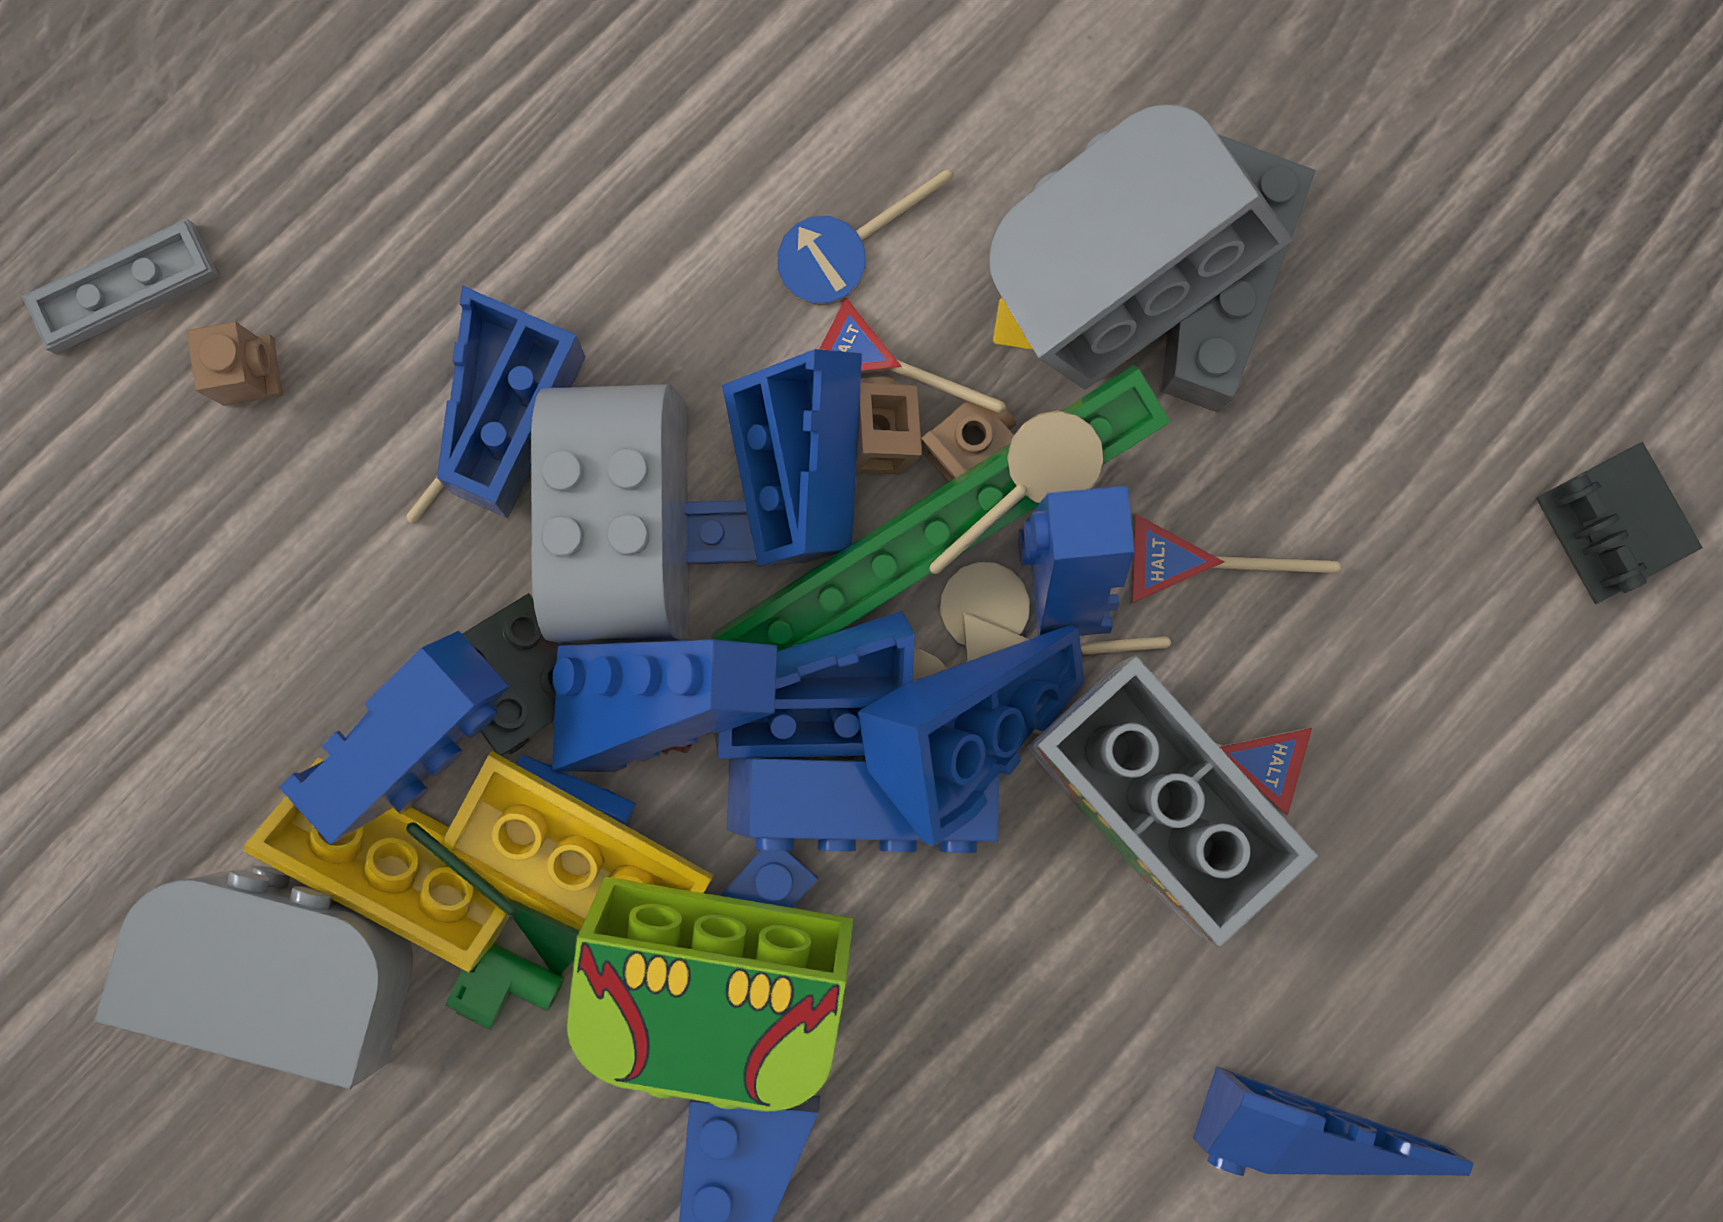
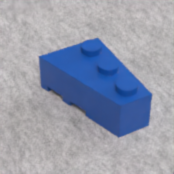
M814 349L722 385L758 566L807 563L835 555L852 544L862 353Z
M1128 486L1047 493L1024 522V529L1018 530V548L1021 565H1031L1038 636L1068 625L1079 627L1080 636L1111 633L1113 624L1110 611H1117L1119 606L1118 594H1110L1111 588L1125 586L1134 556Z

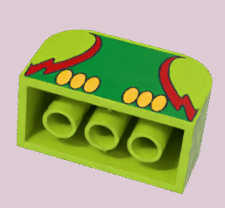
M604 877L577 937L567 1019V1032L571 1048L580 1063L600 1080L617 1087L647 1092L654 1097H679L709 1102L724 1109L739 1107L758 1111H780L798 1106L813 1097L820 1090L830 1073L846 986L854 918Z

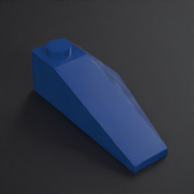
M1068 625L902 685L858 711L867 770L924 843L935 846L974 819L988 803L984 791L1000 772L1010 775L1021 762L1017 751L1034 730L1044 731L1048 728L1084 684L1079 627Z
M1219 1067L1215 1068L1193 1137L1202 1149L1209 1154L1207 1161L1210 1164L1240 1176H1244L1246 1167L1265 1174L1470 1176L1474 1164L1450 1147Z

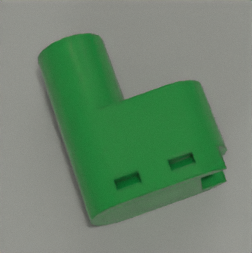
M493 943L470 973L463 969L461 970L445 1006L455 1010L456 1014L491 1030L503 1011L510 994L545 1011H549L562 987L565 977Z

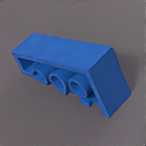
M698 640L558 646L557 662L553 670V685L556 695L552 771L615 772L626 768L629 762L645 761L659 756V751L672 746L684 747L698 742V737L702 735L721 733L773 714L775 711L777 645Z
M729 758L727 831L748 838H755V849L788 851L794 850V839H818V850L856 851V839L879 840V851L917 852V840L922 839L869 773L866 761ZM1000 773L984 791L988 803L974 819L939 842L940 852L977 853V841L998 842Z

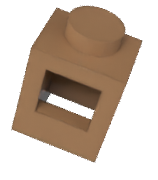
M236 321L186 330L195 391L223 406L283 395L273 336L270 334L256 336Z
M890 377L867 378L861 381L856 473L902 475L922 456L917 385L896 384V381ZM873 423L879 425L882 430H873Z
M966 401L932 431H928L921 437L922 453L949 483L1010 444L1014 437L1010 430L1016 425V422L1007 408L1002 413H996ZM967 426H977L984 433L985 439L979 445H970L964 441L962 430Z

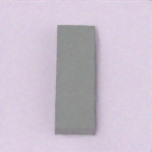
M186 218L23 295L22 298L46 350L58 354L220 276L196 225Z

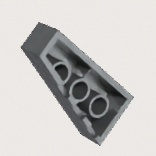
M1217 134L1249 175L1292 237L1316 170ZM1289 244L1167 331L1161 392L1217 413L1234 398Z

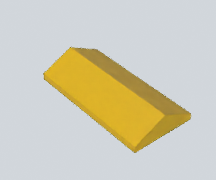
M493 751L485 760L441 842L442 845L505 896L578 930L582 928L604 877L704 893L713 877L712 873Z
M318 757L310 768L324 760ZM285 796L244 845L245 853L314 890L332 895L331 899L469 973L496 941L510 915L503 912L407 833V825L415 822L441 843L449 829L448 826L412 807L401 814L392 808L330 845L290 799Z

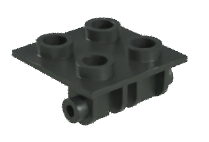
M1643 442L1536 497L1537 502L1594 604H1598L1621 591L1627 593L1646 584L1647 580L1645 578L1703 548Z
M529 593L462 633L510 686L492 705L498 712L497 716L480 731L495 753L500 756L507 752L510 755L515 753L530 741L529 737L554 722L556 690L553 685V670L557 662L558 646L565 645L548 641L543 637L536 618L534 600Z

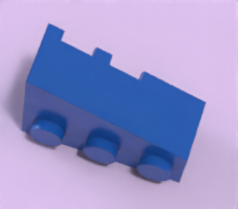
M462 285L460 305L462 307L458 343L455 342L452 362L455 367L450 400H447L437 479L453 495L508 519L531 472V428L537 394L542 388L572 387L586 357L577 335Z
M900 611L778 651L776 657L774 713L730 730L714 733L718 758L865 755L858 711L900 686L913 681L915 633L903 612Z
M458 630L422 647L364 703L369 711L346 737L340 731H337L321 745L330 755L326 760L301 773H293L279 788L331 845L392 808L401 814L418 802L428 791V787L423 781L430 774L433 777L437 776L459 758L463 751L457 744L465 735L467 738H471L478 734L497 716L498 712L492 705L510 686Z
M813 1096L798 1106L780 1111H758L739 1107L724 1109L709 1102L690 1100L679 1222H772L819 1113L820 1096Z

